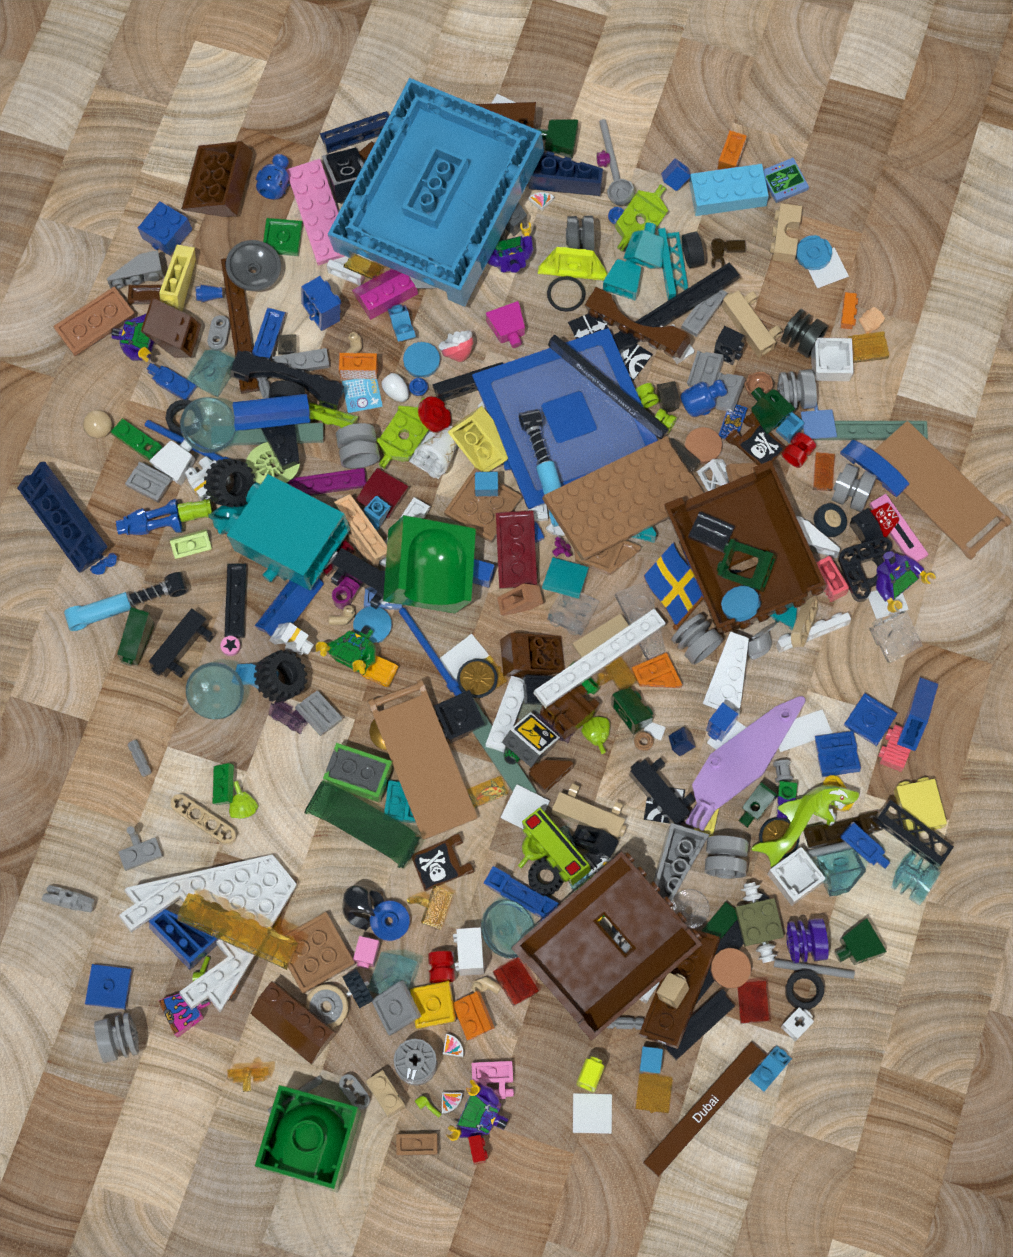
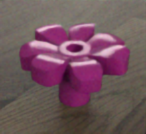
M557 536L554 542L557 548L552 553L556 557L562 553L569 558L572 556L571 546L569 543L566 544L565 540L560 536Z

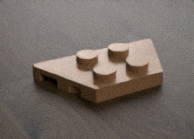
M624 540L584 561H581L574 550L575 562L612 575L640 551L641 546Z

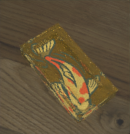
M501 776L466 789L474 809L508 795Z

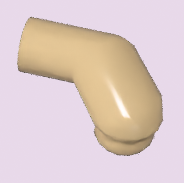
M352 332L348 336L350 348L345 353H358L362 349L360 335Z
M347 605L340 616H329V625L348 624L355 615L354 608Z
M488 977L478 979L472 984V991H480V993L490 990L498 994L502 988V985Z

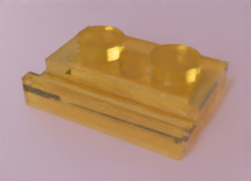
M884 331L848 336V338H852L853 363L889 358Z

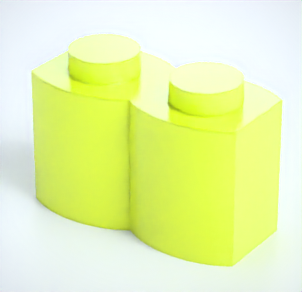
M592 1056L590 1059H585L576 1085L578 1087L595 1092L604 1070V1065L601 1064L602 1060Z

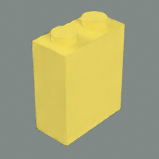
M926 777L918 779L916 783L910 784L909 781L898 784L894 790L897 805L932 831L942 829L947 825L935 779L929 780ZM909 819L902 820L905 830H914L913 823Z

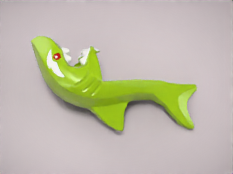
M822 785L812 789L800 799L788 801L780 805L777 809L786 815L790 821L789 828L784 836L775 841L757 843L752 846L751 851L766 854L769 858L770 866L773 868L794 845L813 814L827 820V824L831 826L835 824L836 816L833 813V809L829 808V805H835L838 809H842L844 806L854 803L859 798V792L835 785Z

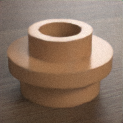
M640 732L634 738V745L640 751H648L653 746V737L648 732ZM640 740H647V744L642 745L640 743Z

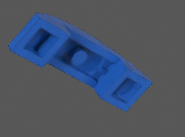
M852 440L840 451V454L851 463H857L867 472L877 475L876 479L882 482V487L896 498L909 486V482L897 469L864 444Z
M494 866L483 883L507 900L542 919L559 905L556 901L547 896H542Z

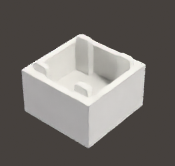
M852 338L816 339L811 348L812 370L815 381H850L853 375Z
M802 847L768 872V876L791 906L823 884L826 879Z
M481 927L457 929V934H453V938H455L454 943L458 945L459 963H455V970L460 972V976L484 974Z

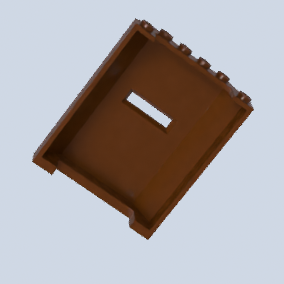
M771 460L753 467V473L698 496L685 501L680 497L664 504L666 513L718 633H727L739 628L741 630L747 629L752 626L751 623L764 622L769 619L770 615L775 613L781 615L787 612V608L792 606L798 608L804 605L805 601L813 596L820 595L826 589V583ZM699 511L735 526L730 539L765 552L774 553L777 556L764 592L755 590L760 598V607H758L757 613L748 620L739 622L734 618L728 619L722 610L721 603L725 594L735 587L744 586L717 575L718 563L723 561L725 554L688 538ZM736 551L729 568L752 559L754 556ZM757 565L738 572L736 575L750 579Z
M618 852L511 946V949L523 963H526L576 1020L578 1026L591 1041L702 945L700 934L695 929L690 930L685 924L687 919L680 911L677 914L671 908L674 904L667 896L661 897L658 893L661 889L654 881L648 882L645 878L648 874L640 865L637 868L633 864L635 860L628 852ZM603 915L632 947L628 952L624 953L598 923L597 920Z

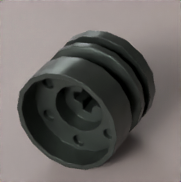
M800 309L787 323L781 342L786 344L790 340V348L800 343L797 352L809 358L813 344L817 338L824 337L828 325L819 319L810 324L812 315L807 314L805 316L806 311Z

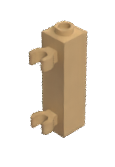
M739 290L735 293L731 292L724 297L722 308L739 332L744 335V339L757 357L760 358L774 350L775 339L781 336L782 330L777 325L768 331L750 305L756 302V294L752 291L743 297Z
M575 784L571 785L568 795L559 792L552 808L553 815L577 825L605 830L617 840L619 836L623 837L627 828L624 825L625 819L619 817L623 804L615 802L612 812L609 813L576 799L579 786Z

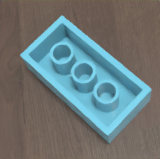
M762 164L690 174L689 186L695 216L767 206L769 195Z

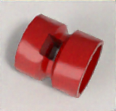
M798 432L792 438L791 444L786 446L781 455L790 465L801 468L806 462L807 456H810L815 450L816 443L806 434Z
M436 951L428 953V964L432 967L429 970V982H454L455 970L451 967L454 964V952Z

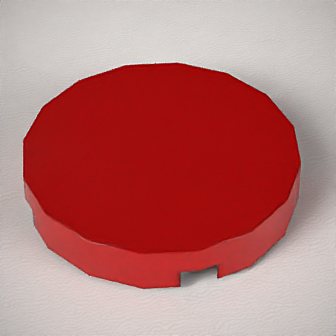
M429 396L419 403L418 415L427 429L439 433L450 426V412L448 409L446 410L442 400Z

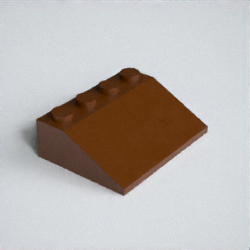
M242 141L199 145L181 209L220 217L237 216L253 151Z

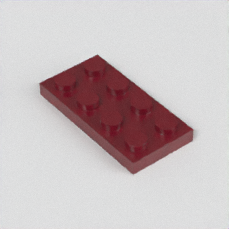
M534 511L496 513L499 589L516 588L522 584L538 585Z

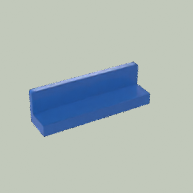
M307 394L233 402L235 431L310 423Z
M318 578L309 591L289 580L255 624V627L271 637L279 624H293L323 586V582Z

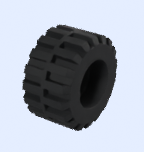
M219 459L216 463H212L210 465L211 469L206 471L207 477L204 476L206 481L204 488L207 489L206 495L211 496L210 500L218 505L228 507L245 505L247 503L248 491L256 483L254 481V478H256L255 474L251 473L253 471L252 468L247 467L248 464L233 459ZM230 474H232L234 477V486L232 490L228 492L226 489V480L227 477Z
M279 650L258 662V665L255 667L257 672L254 673L256 678L254 682L255 685H258L259 688L257 690L259 693H263L262 696L264 698L269 697V701L280 703L297 696L304 690V684L307 683L305 677L308 675L307 671H304L305 665L300 662V657H295V653L289 654L288 650ZM276 669L280 670L284 675L285 684L278 679Z

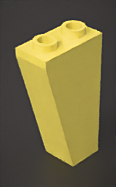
M176 245L159 292L161 302L180 311H183L196 261L194 247Z

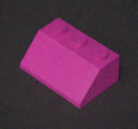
M390 269L352 290L370 320L388 311V309H392L393 306L399 305L418 295L417 288L411 278L394 269Z

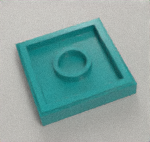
M552 557L542 589L579 599L589 567Z

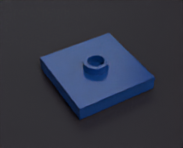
M864 693L843 726L877 747L897 716V713Z
M92 964L85 1005L126 1010L132 969Z

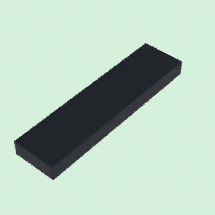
M227 564L224 637L244 638L247 564Z

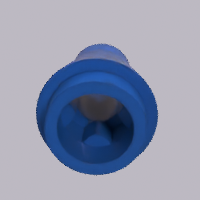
M202 284L195 287L196 301H201L202 303L222 298V287Z

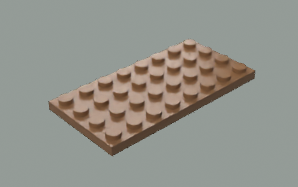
M666 436L545 494L542 499L581 561H584L668 519L669 517L664 507L665 503L680 497L685 501L704 492Z

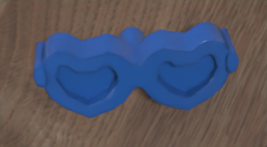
M110 553L108 557L91 566L90 571L96 575L103 574L106 566L112 567L116 564L117 556L114 553Z

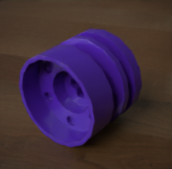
M822 918L809 919L807 929L804 928L801 920L797 921V930L793 921L787 923L786 943L793 964L799 963L800 956L803 963L807 962L808 953H811L814 961L828 960V938Z

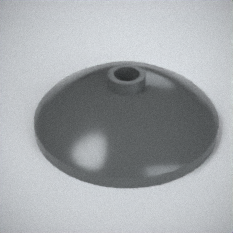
M247 240L235 245L230 250L226 259V271L230 280L238 287L248 291H261L269 288L277 281L281 271V261L277 252L270 245L262 241Z

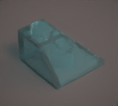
M205 350L187 377V380L200 389L219 397L231 378V368L235 359L220 351Z
M852 848L816 856L820 872L826 878L823 884L829 897L848 893L866 872V868L858 853Z
M381 952L368 990L381 994L399 981L404 980L410 991L419 967L418 962L400 955Z

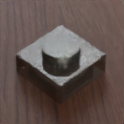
M296 334L278 335V355L297 353Z

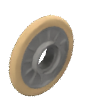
M324 984L314 988L309 993L305 1002V1006L331 1028L340 1025L348 1012V1001L345 994L334 985ZM324 1001H329L332 1005L328 1013L322 1010L321 1006Z

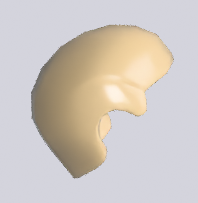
M94 410L89 412L84 418L83 428L90 437L99 439L107 436L111 431V419L103 411Z

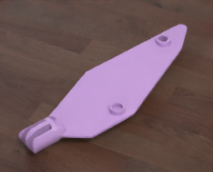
M803 696L796 697L774 707L709 755L692 784L697 803L686 820L687 825H693V827L700 828L703 831L718 808L764 774L805 704Z

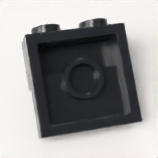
M470 690L434 705L438 721L444 727L442 731L446 740L449 739L450 743L469 736V733L485 726Z

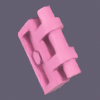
M512 1061L472 1063V1080L484 1086L490 1083H499V1089H493L497 1097L500 1099L514 1097L513 1088L505 1089V1083L513 1082Z

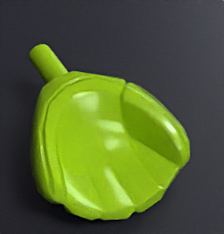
M593 717L583 725L581 732L590 743L599 747L601 754H604L606 751L603 743L609 737L610 723L607 718Z
M235 781L233 783L237 794L233 796V803L229 805V815L231 818L245 819L256 812L258 804L246 791L242 792L238 781Z
M525 837L523 840L522 852L525 857L518 864L520 868L529 859L535 861L546 856L544 852L540 853L534 846L536 842L532 838L528 839Z

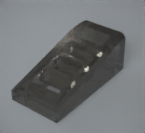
M671 438L669 440L671 447L675 450V453H677L688 472L693 475L699 468L700 460L678 441Z

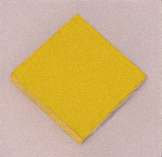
M449 981L410 989L411 996L421 1014V1017L415 1020L416 1029L456 1022Z

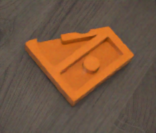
M667 652L631 668L639 687H682V683Z

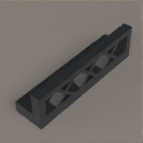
M503 362L432 384L436 397L444 402L478 391L472 374L501 365Z
M891 799L888 800L881 812L872 819L873 822L934 867L941 866L954 848V846ZM890 806L897 811L898 819H890L885 815ZM909 819L913 823L914 830H905L902 820ZM925 831L929 835L930 842H921L918 832ZM941 843L947 848L942 856L935 852L934 844Z
M724 989L718 992L689 1019L678 1049L662 1045L675 1061L735 1007L726 997L727 993Z

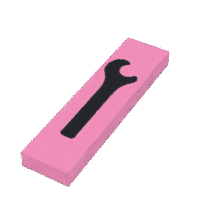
M887 494L870 503V507L873 510L888 502L900 518V521L889 534L904 555L917 562L928 557L929 554Z

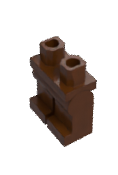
M580 685L545 708L542 705L540 715L566 739L592 719L594 712L599 707V702L595 698L587 701L584 698L587 695V691Z

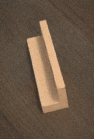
M349 494L335 501L333 508L345 514L350 526V531L347 535L367 563L377 569L379 560L386 557L387 545Z

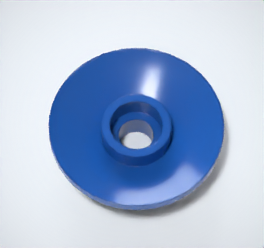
M385 901L373 909L375 916H370V926L377 937L385 941H394L401 938L407 932L410 918L403 905L395 901ZM387 917L392 919L390 925H387L385 922Z

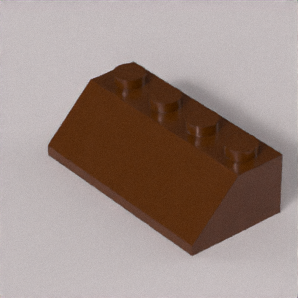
M271 981L261 993L250 1013L311 1065L337 1034L334 1029L274 981Z

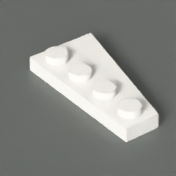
M730 631L703 704L718 709L723 702L737 712L739 717L748 637Z

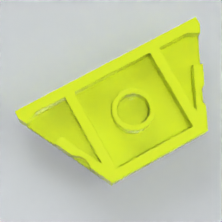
M556 247L538 266V274L570 276L604 281L608 274L594 251L586 249Z

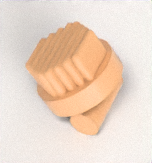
M873 307L864 312L858 321L866 334H868L872 330L878 329L884 322L885 317L881 311Z

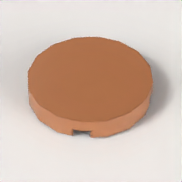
M696 428L686 437L685 451L692 461L699 462V464H707L712 459L719 457L722 449L721 437L711 428Z
M727 948L714 956L710 972L718 985L734 989L742 986L748 980L751 974V965L748 957L742 951Z

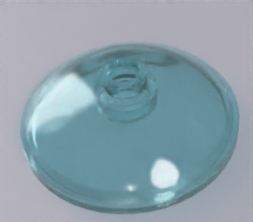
M211 397L199 398L192 401L184 409L180 419L181 433L185 441L195 450L203 453L219 452L226 448L235 436V416L232 410L221 400ZM203 425H207L209 430L205 431Z
M209 662L197 667L191 673L186 683V698L189 705L197 714L208 719H223L232 715L239 708L244 697V685L241 677L232 667L224 663ZM218 685L220 690H214L213 686Z
M507 899L498 900L489 905L484 911L481 920L482 935L488 947L497 955L508 959L518 958L517 954L511 949V946L535 926L531 915L522 905Z

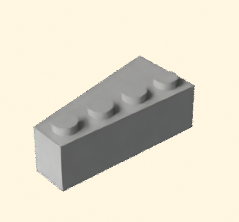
M673 823L670 824L653 880L661 889L658 893L662 898L667 896L672 901L709 834Z

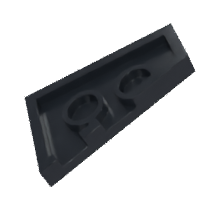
M295 424L260 428L282 470L300 463Z

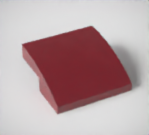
M377 468L364 485L356 500L367 506L375 496H378L391 506L386 516L389 519L397 504L401 503L409 486Z

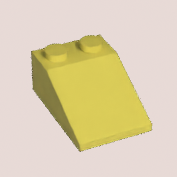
M480 406L459 420L448 431L449 435L474 467L481 472H489L508 459L494 420L483 406Z

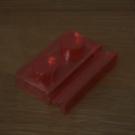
M519 957L493 971L494 976L513 1007L539 992Z
M767 981L746 982L738 987L740 1023L771 1022Z

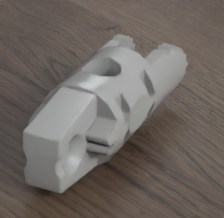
M49 885L47 887L48 893L42 896L43 902L75 911L92 912L94 908V899L81 893Z

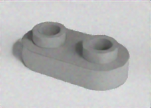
M222 315L214 317L210 325L207 342L209 348L214 352L224 350L227 345L230 323Z

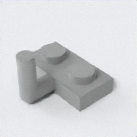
M132 826L127 828V833L131 838L133 846L118 851L125 871L163 857L156 838L141 843L136 830Z

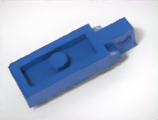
M150 363L146 368L148 373L153 376L152 380L158 386L180 399L188 400L197 388L192 382L162 365L159 368Z
M854 822L841 834L840 838L868 863L875 865L877 862L885 869L890 864L882 856L885 853L883 848Z

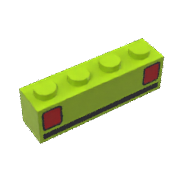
M541 807L522 821V831L528 839L532 838L536 842L534 844L536 849L540 853L544 852L548 858L546 860L553 868H558L560 871L559 875L564 882L569 881L573 886L591 872L588 862Z

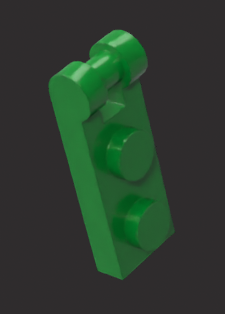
M123 418L111 431L114 437L148 461L163 448L157 441L152 440ZM150 446L149 451H146L145 449Z

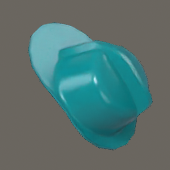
M240 505V507L220 506L210 513L208 517L212 519L214 528L218 530V533L223 535L226 533V525L230 517L235 513L241 515L246 505Z

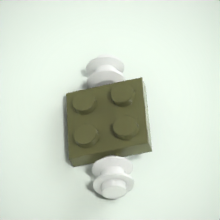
M755 882L745 884L744 889H741V891L746 893L743 900L751 901L750 904L735 907L744 947L758 943L763 945L759 946L756 952L761 953V957L758 960L766 963L775 961L774 956H778L772 952L775 945L767 944L768 941L784 938L775 899L758 902L757 899L762 896L761 893L757 892V888L760 885L756 886Z

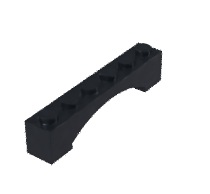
M238 350L231 368V377L245 382H249L250 379L265 377L297 383L311 393L319 401L320 406L334 410L338 409L344 393V386L338 381H329L320 375H311L302 369H293L284 363L272 362L267 357L254 356L249 351L242 352Z

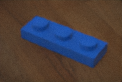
M267 308L252 351L254 356L271 359L285 318V312Z

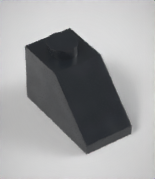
M868 508L851 518L849 526L861 543L883 537L879 523ZM880 543V546L876 549L883 548L886 545Z
M579 824L570 840L572 844L606 858H611L619 842L605 830Z

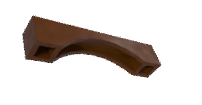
M595 287L585 303V307L588 310L587 313L590 316L602 318L603 322L607 325H615L621 332L633 334L635 339L641 342L643 340L648 342V345L656 350L658 348L664 350L663 352L669 357L673 358L676 356L681 358L691 342L687 332L673 325L649 327L631 321L619 311L612 295L598 287Z

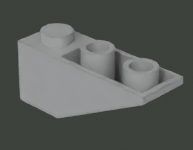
M158 250L137 255L109 276L107 281L110 289L112 287L119 289L131 284L139 285L142 282L158 281L164 278Z

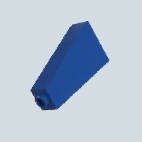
M920 677L913 693L897 745L916 751L930 717L938 688L937 683Z

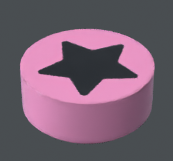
M227 636L221 641V650L225 655L234 656L240 651V643L236 637Z

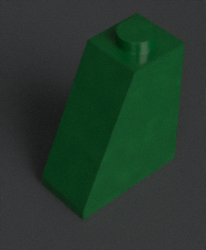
M133 607L130 608L117 653L121 663L127 666H132V664L139 665L155 625L150 613Z

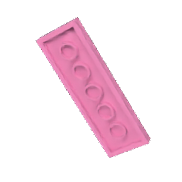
M317 159L287 169L289 181L318 266L328 263L329 260L334 261L335 259L345 257L334 252L328 237V232L338 215V210L321 160Z

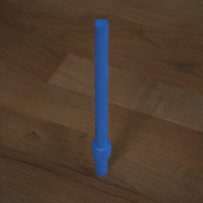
M150 420L145 422V427L179 444L185 439ZM194 443L195 445L191 449L205 457L207 456L213 461L230 459L226 456L222 457Z
M406 608L400 609V615L447 683L446 686L449 691L453 692L455 696L461 694L462 691L459 689L456 679L453 680Z

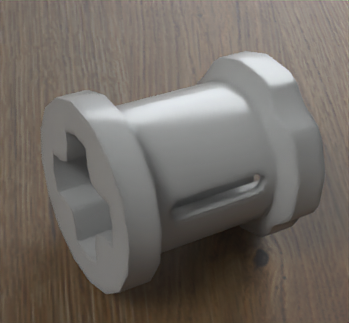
M790 760L773 762V766L776 768V783L793 780L789 769Z

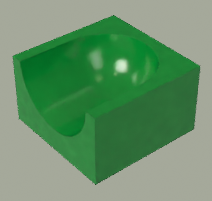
M403 515L388 529L383 601L456 614L472 600L476 528Z
M279 1085L255 1167L263 1172L298 1179L338 1193L361 1111L358 1107ZM289 1096L294 1097L293 1100L283 1106L286 1098Z

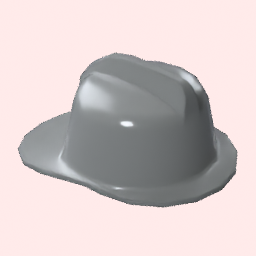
M776 622L769 624L748 640L747 654L752 660L765 655L770 650L771 639L769 631L776 625Z

